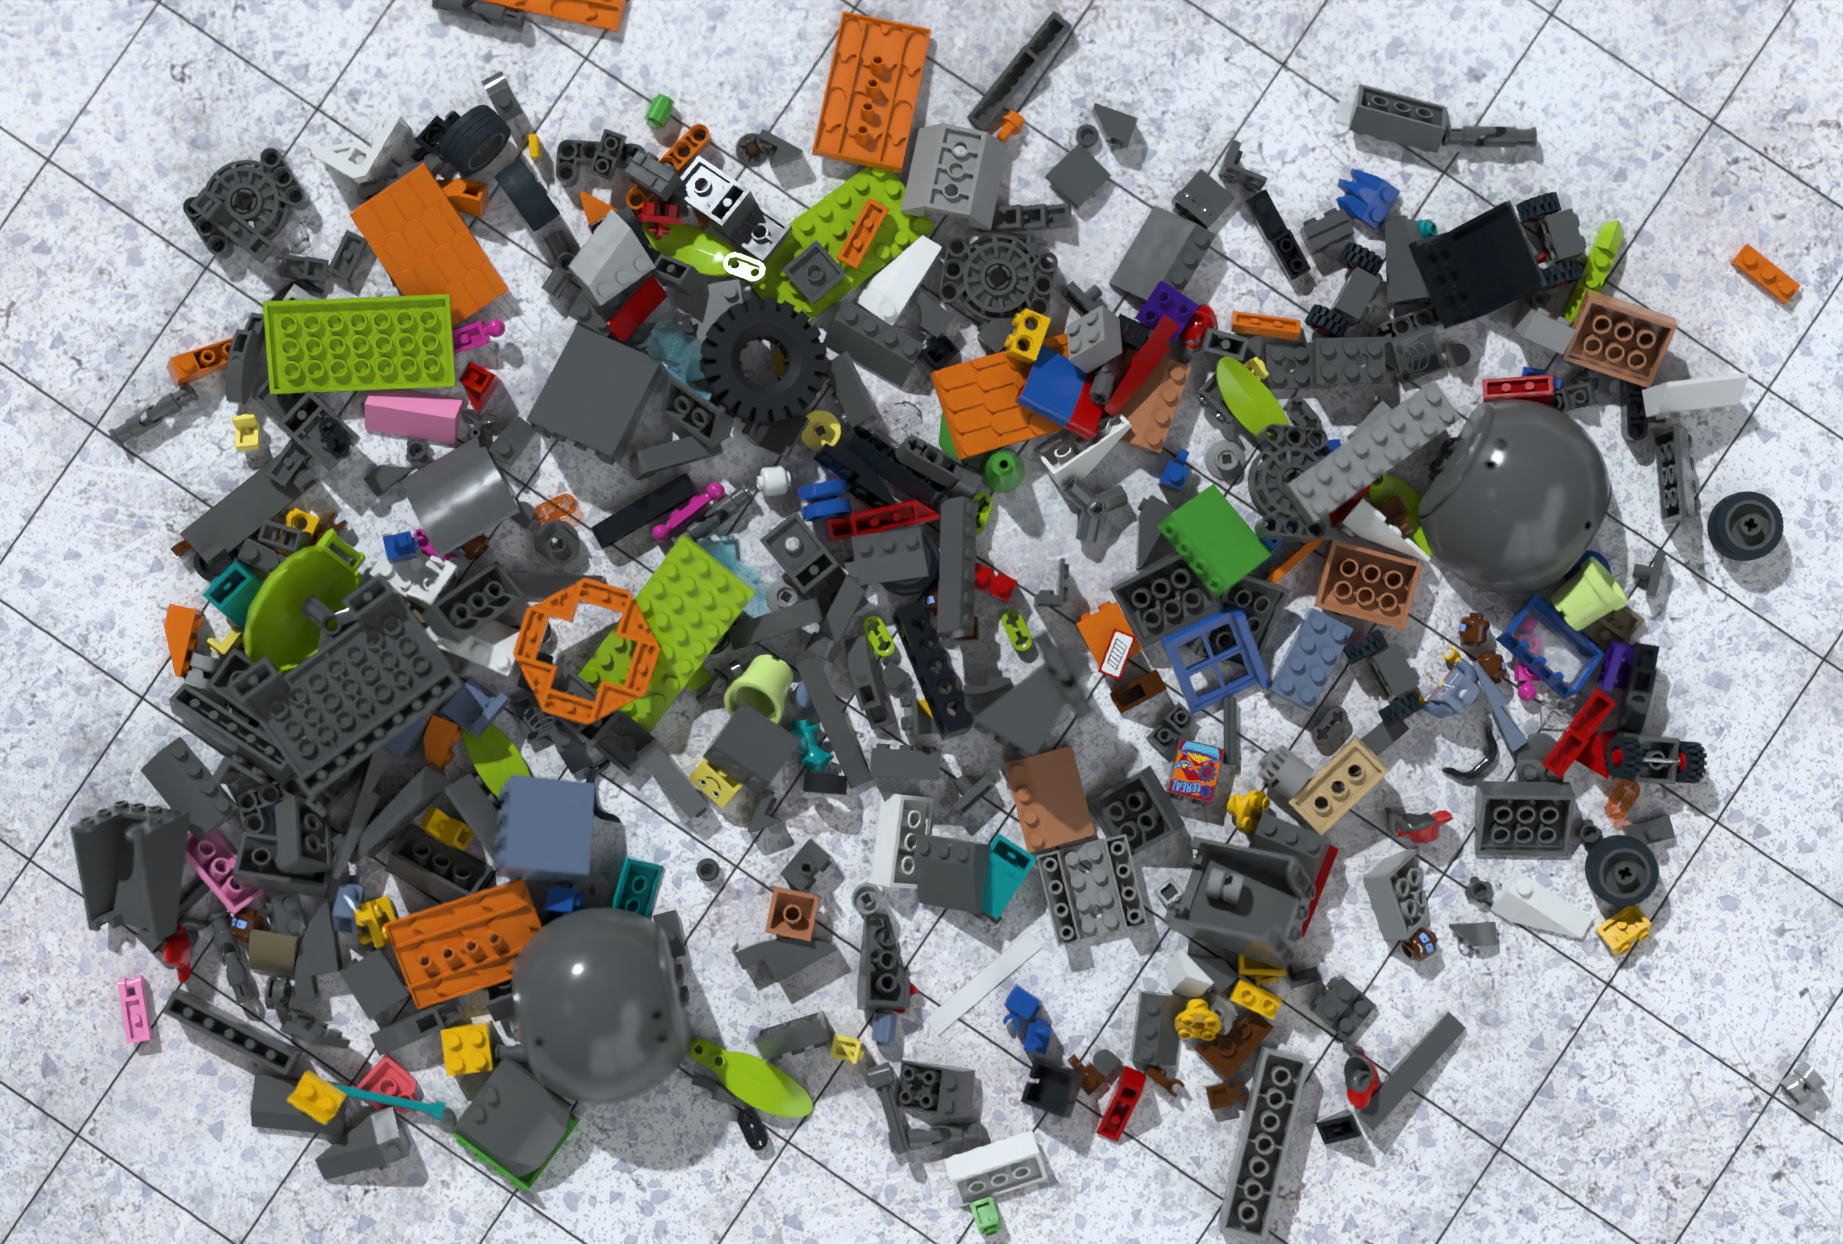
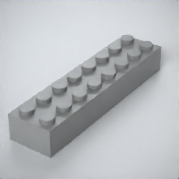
M1434 380L1281 489L1306 525L1310 526L1457 422L1461 417Z
M1264 1045L1260 1046L1217 1227L1222 1232L1266 1242L1310 1061L1306 1056Z

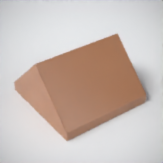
M774 887L765 932L810 942L820 896Z

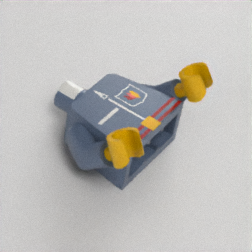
M1448 647L1453 651L1450 657L1444 654L1442 656L1449 663L1456 664V667L1453 666L1427 701L1424 700L1420 692L1415 691L1424 707L1423 710L1441 719L1450 715H1461L1464 713L1467 707L1475 701L1476 696L1481 690L1476 685L1478 683V676L1474 667L1464 658L1460 659L1459 652L1453 647Z
M350 875L348 883H341L332 912L334 931L357 934L361 945L367 946L374 942L370 931L362 933L363 926L371 923L369 910L363 911L361 904L365 902L364 887L361 886L363 878L358 875Z

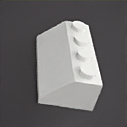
M1748 373L1666 382L1644 389L1642 394L1646 417L1656 416V420L1670 418V414H1676V418L1690 416V412L1696 411V415L1711 413L1710 409H1716V413L1730 411V406L1740 403L1748 380Z
M492 620L459 644L436 635L429 626L426 630L439 648L509 677H512L518 664L513 651L520 631L498 621Z
M882 792L871 884L918 889L914 860L917 833H930L934 798Z
M1032 1130L944 1159L949 1179L960 1207L1048 1178Z

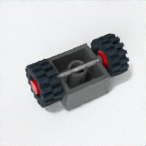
M1556 192L1538 195L1518 203L1516 208L1521 223L1539 221L1535 224L1542 251L1547 254L1545 259L1547 268L1541 270L1547 285L1542 287L1541 291L1554 289L1581 279L1582 276L1576 259L1585 253L1586 241L1584 236L1580 235L1578 229L1580 226L1578 215L1574 214L1572 208L1561 211Z
M1353 242L1346 244L1338 259L1341 265L1350 269L1351 273L1331 309L1314 304L1304 321L1307 326H1310L1311 329L1316 330L1317 333H1321L1325 337L1343 338L1349 326L1352 327L1356 323L1360 324L1370 310V307L1367 306L1368 303L1371 304L1381 290V287L1378 286L1381 279L1376 276L1384 260L1379 255H1375V252L1369 251L1368 248Z
M1377 629L1344 647L1343 651L1351 665L1364 658L1367 659L1366 662L1387 699L1392 703L1378 711L1386 727H1389L1398 721L1401 722L1412 716L1413 713L1424 707L1415 691L1398 700V696L1420 685L1418 681L1420 676L1415 667H1410L1407 659H1409L1407 652L1403 647L1399 648L1398 644L1377 655L1373 654L1388 645L1381 631Z
M1624 733V737L1616 736L1614 739H1611V744L1607 745L1609 750L1605 752V755H1608L1607 759H1605V763H1608L1606 769L1610 770L1608 774L1613 778L1632 782L1675 785V782L1695 784L1700 782V779H1703L1702 773H1706L1707 770L1704 768L1707 765V761H1705L1707 753H1703L1705 748L1701 747L1702 744L1680 741L1679 738Z

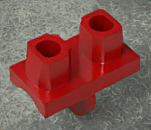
M644 202L642 212L638 214L637 218L638 222L656 223V226L647 227L648 233H655L656 240H661L663 234H671V228L663 227V224L682 225V218H679V207L673 204H665L664 216H656L657 203Z

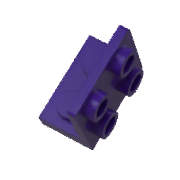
M1161 280L1143 307H1141L1135 319L1154 331L1166 313L1180 326L1169 339V342L1173 344L1198 308V304Z
M1610 639L1597 680L1602 690L1611 692L1613 687L1624 689V686L1627 685L1634 644Z

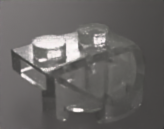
M902 401L901 403L890 402L883 408L868 431L896 450L908 436L913 435L919 438L925 424H923L922 412L914 404L908 401Z
M1549 688L1539 706L1541 731L1564 732L1588 698L1586 693L1583 694L1579 690L1577 694L1563 700L1556 692Z

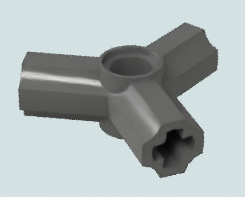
M562 230L555 231L544 238L556 262V266L541 288L556 299L560 298L574 277L570 270L563 269V265L566 261H572L576 256Z
M1075 477L1065 484L1062 491L1081 511L1075 538L1091 543L1096 542L1101 518L1107 512L1127 505L1128 501L1127 494L1121 485L1095 495ZM1095 502V509L1090 511L1091 505Z
M311 595L299 609L321 628L318 650L360 621L355 620L348 609L334 613L314 595ZM332 618H335L338 622V628L335 631H331L328 628V622Z

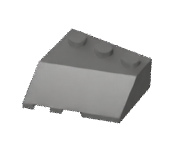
M612 209L608 211L605 219L597 226L593 235L568 265L592 305L595 306L603 305L656 268L632 229Z
M1419 846L1384 858L1363 877L1364 887L1370 898L1371 907L1375 913L1384 941L1408 940L1429 919L1426 892L1421 889L1420 876H1423L1422 867H1418L1416 855H1420Z

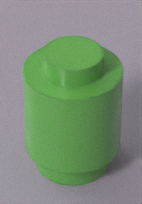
M658 94L657 97H654L644 116L645 120H647L646 124L656 130L665 128L673 112L674 101L663 94Z

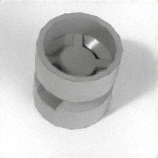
M193 652L190 662L193 668L187 672L185 684L213 691L207 685L222 665L223 660Z
M1213 867L1205 896L1214 899L1223 897L1224 902L1237 905L1244 876L1235 873L1227 875L1225 870Z
M865 882L855 888L851 901L853 907L858 912L871 914L879 908L882 902V894L877 885Z
M1802 1062L1794 1069V1075H1787L1779 1084L1785 1093L1801 1106L1811 1097V1092L1816 1093L1825 1085V1081L1808 1063Z

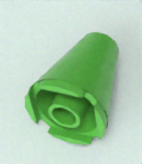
M1000 448L988 452L980 463L979 470L983 472L981 480L991 491L1008 493L1016 489L1023 481L1025 475L1024 462L1019 454L1009 448ZM999 464H1005L1007 468L1002 469Z

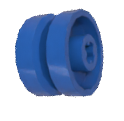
M831 480L798 488L799 502L812 503L800 510L803 521H823L828 518H837L838 516L851 513L850 500L845 498L835 499L848 492L846 480Z

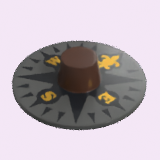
M757 133L745 134L736 144L737 158L746 166H759L769 156V150L761 146L762 142L759 141V134Z

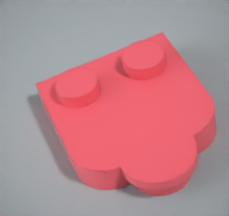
M387 1053L355 1087L356 1089L417 1101V1096L414 1093L417 1085L416 1079ZM368 1101L377 1110L391 1106ZM394 1106L395 1111L399 1110L400 1112L404 1113L412 1111L410 1109Z

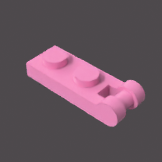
M135 976L134 979L130 980L127 978L119 979L118 990L127 1044L153 1039L144 976ZM135 988L136 995L130 996L129 989Z

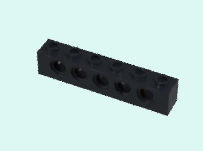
M922 601L896 608L892 615L893 622L942 741L968 733L973 727V717L965 707L962 691L957 688L955 673L947 664V654L940 647L937 630L930 623L929 611L926 607L924 608ZM913 626H918L921 632L915 631ZM921 646L927 647L930 652H924ZM930 667H935L939 673H933ZM938 687L944 688L947 694H942ZM947 708L953 709L956 715L949 714Z

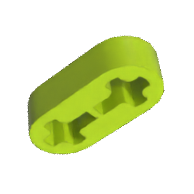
M983 492L976 494L972 499L976 501L985 497L986 503H989L988 507H983L981 513H977L980 516L978 524L981 525V528H976L977 535L983 532L992 508V498Z
M1016 610L1005 612L1002 617V625L1012 646L1018 651H1026L1032 645L1030 640L1032 637L1021 614ZM1011 614L1013 617H1018L1016 621L1018 629L1014 630L1011 624H1006L1008 620L1007 615ZM1020 631L1022 637L1027 636L1026 647L1016 645L1018 640L1016 632Z
M877 616L866 618L863 623V629L877 654L885 657L891 655L895 649V644L883 621ZM870 620H873L874 623H880L877 627L879 635L876 636L873 630H867ZM881 636L885 642L891 643L888 647L889 651L886 653L884 650L879 651L878 649L881 646L878 638Z

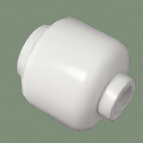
M781 465L764 467L761 469L760 476L756 477L757 488L762 490L764 495L768 497L784 495L788 488H791L790 473Z

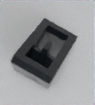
M943 335L919 353V360L931 372L941 370L960 350L946 335Z
M1348 1108L1315 1123L1325 1145L1362 1136L1354 1114Z

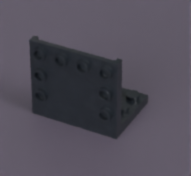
M1510 200L1501 203L1449 232L1417 240L1408 245L1444 329L1484 317L1547 285Z

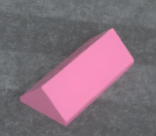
M403 389L371 390L364 404L365 429L456 445L464 400Z
M217 829L199 842L189 832L185 859L232 915L243 912L244 908H248L268 890L234 884L233 870L238 853Z

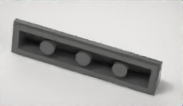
M511 573L510 576L525 597L548 598L576 584V582L583 578L604 583V576Z

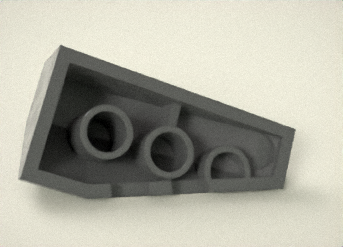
M871 913L864 915L857 983L858 1010L883 1011L910 1007V983L903 970L902 957L899 956L897 951L896 938L888 914Z

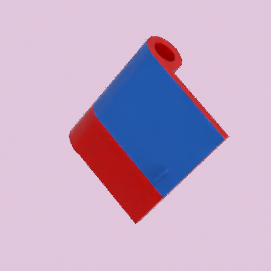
M1041 345L1027 380L1023 383L1015 398L1016 403L1086 441L1090 438L1094 439L1099 432L1100 427L1097 425L1104 408L1103 404H1095L1090 400L1091 396L1089 394L1095 378L1093 372L1084 373L1071 363L1068 358L1044 345Z

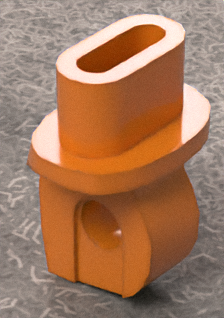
M1011 110L1007 116L1004 115L1001 118L1002 128L996 138L1005 143L1011 134L1018 135L1022 132L1021 127L1026 120L1017 112Z

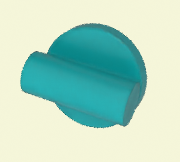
M1432 220L1417 221L1422 239L1437 235V226Z

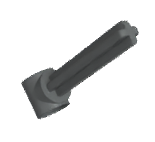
M203 879L180 900L177 923L210 890V887ZM143 928L136 938L154 954L164 946L168 937L159 942L148 941V929Z
M886 1062L867 1068L872 1088L874 1090L878 1089L896 1154L907 1153L909 1146L891 1087L895 1080L890 1063Z

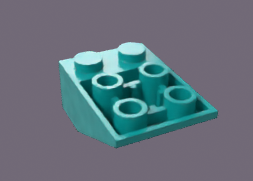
M235 557L202 590V595L220 612L245 630L248 609L263 583Z
M999 833L990 844L981 906L983 912L998 920L1037 860L1036 857Z

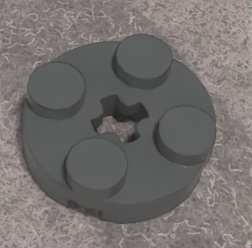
M560 519L548 521L535 534V552L539 559L548 565H567L575 559L579 552V534L574 526L566 521H561ZM561 538V544L563 545V547L560 548L557 546L553 548L552 539Z

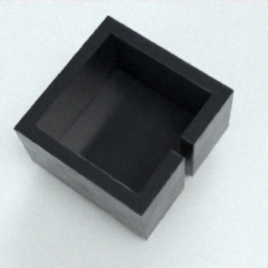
M1035 1057L1029 1078L1039 1079V1082L1026 1083L1020 1102L1061 1118H1071L1085 1073L1046 1058Z

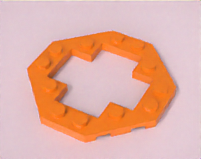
M583 578L576 582V584L553 594L537 605L535 604L527 608L513 655L544 712L590 725L648 693L661 648L629 590ZM579 601L622 613L616 636L637 642L624 686L601 680L595 702L552 690L559 667L537 661L550 616L573 623Z

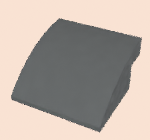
M481 435L401 480L409 502L439 558L520 512L506 476L494 460L492 453L488 451L489 447Z

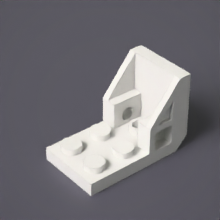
M392 112L390 116L388 115L382 123L383 129L379 136L376 135L371 141L370 151L355 142L320 147L316 150L314 157L325 167L364 188L363 184L378 182L410 126L399 114Z
M384 551L369 575L375 577L381 573L399 594L425 610L450 593L461 577L456 565L434 556L428 557L420 551H416L417 558L393 564L389 563L386 551Z

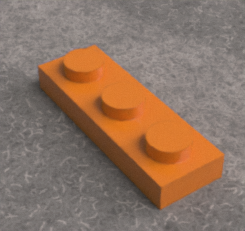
M868 198L841 248L837 260L856 270L858 269L889 211L888 207Z
M1745 244L1730 262L1783 305L1789 302L1801 286L1748 244Z
M1232 311V332L1299 341L1301 334L1300 320Z
M1321 537L1312 543H1300L1302 547L1296 552L1294 549L1288 552L1283 557L1285 562L1279 567L1276 564L1266 572L1268 576L1265 579L1276 583L1318 547L1324 539Z

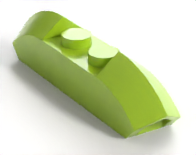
M1619 220L1602 224L1580 271L1582 278L1575 282L1561 315L1571 321V325L1574 323L1586 290L1590 289L1600 292L1624 236V230Z

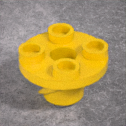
M1258 789L1252 790L1246 797L1239 794L1232 795L1227 803V812L1237 817V830L1244 834H1249L1252 831L1255 832L1263 812L1270 806V799L1266 797L1263 791Z
M1192 999L1187 1003V1011L1180 1013L1175 1018V1029L1178 1032V1036L1182 1039L1202 1038L1203 1040L1210 1041L1215 1039V1034L1221 1029V1018L1216 1013L1209 1011V1005L1205 1000Z

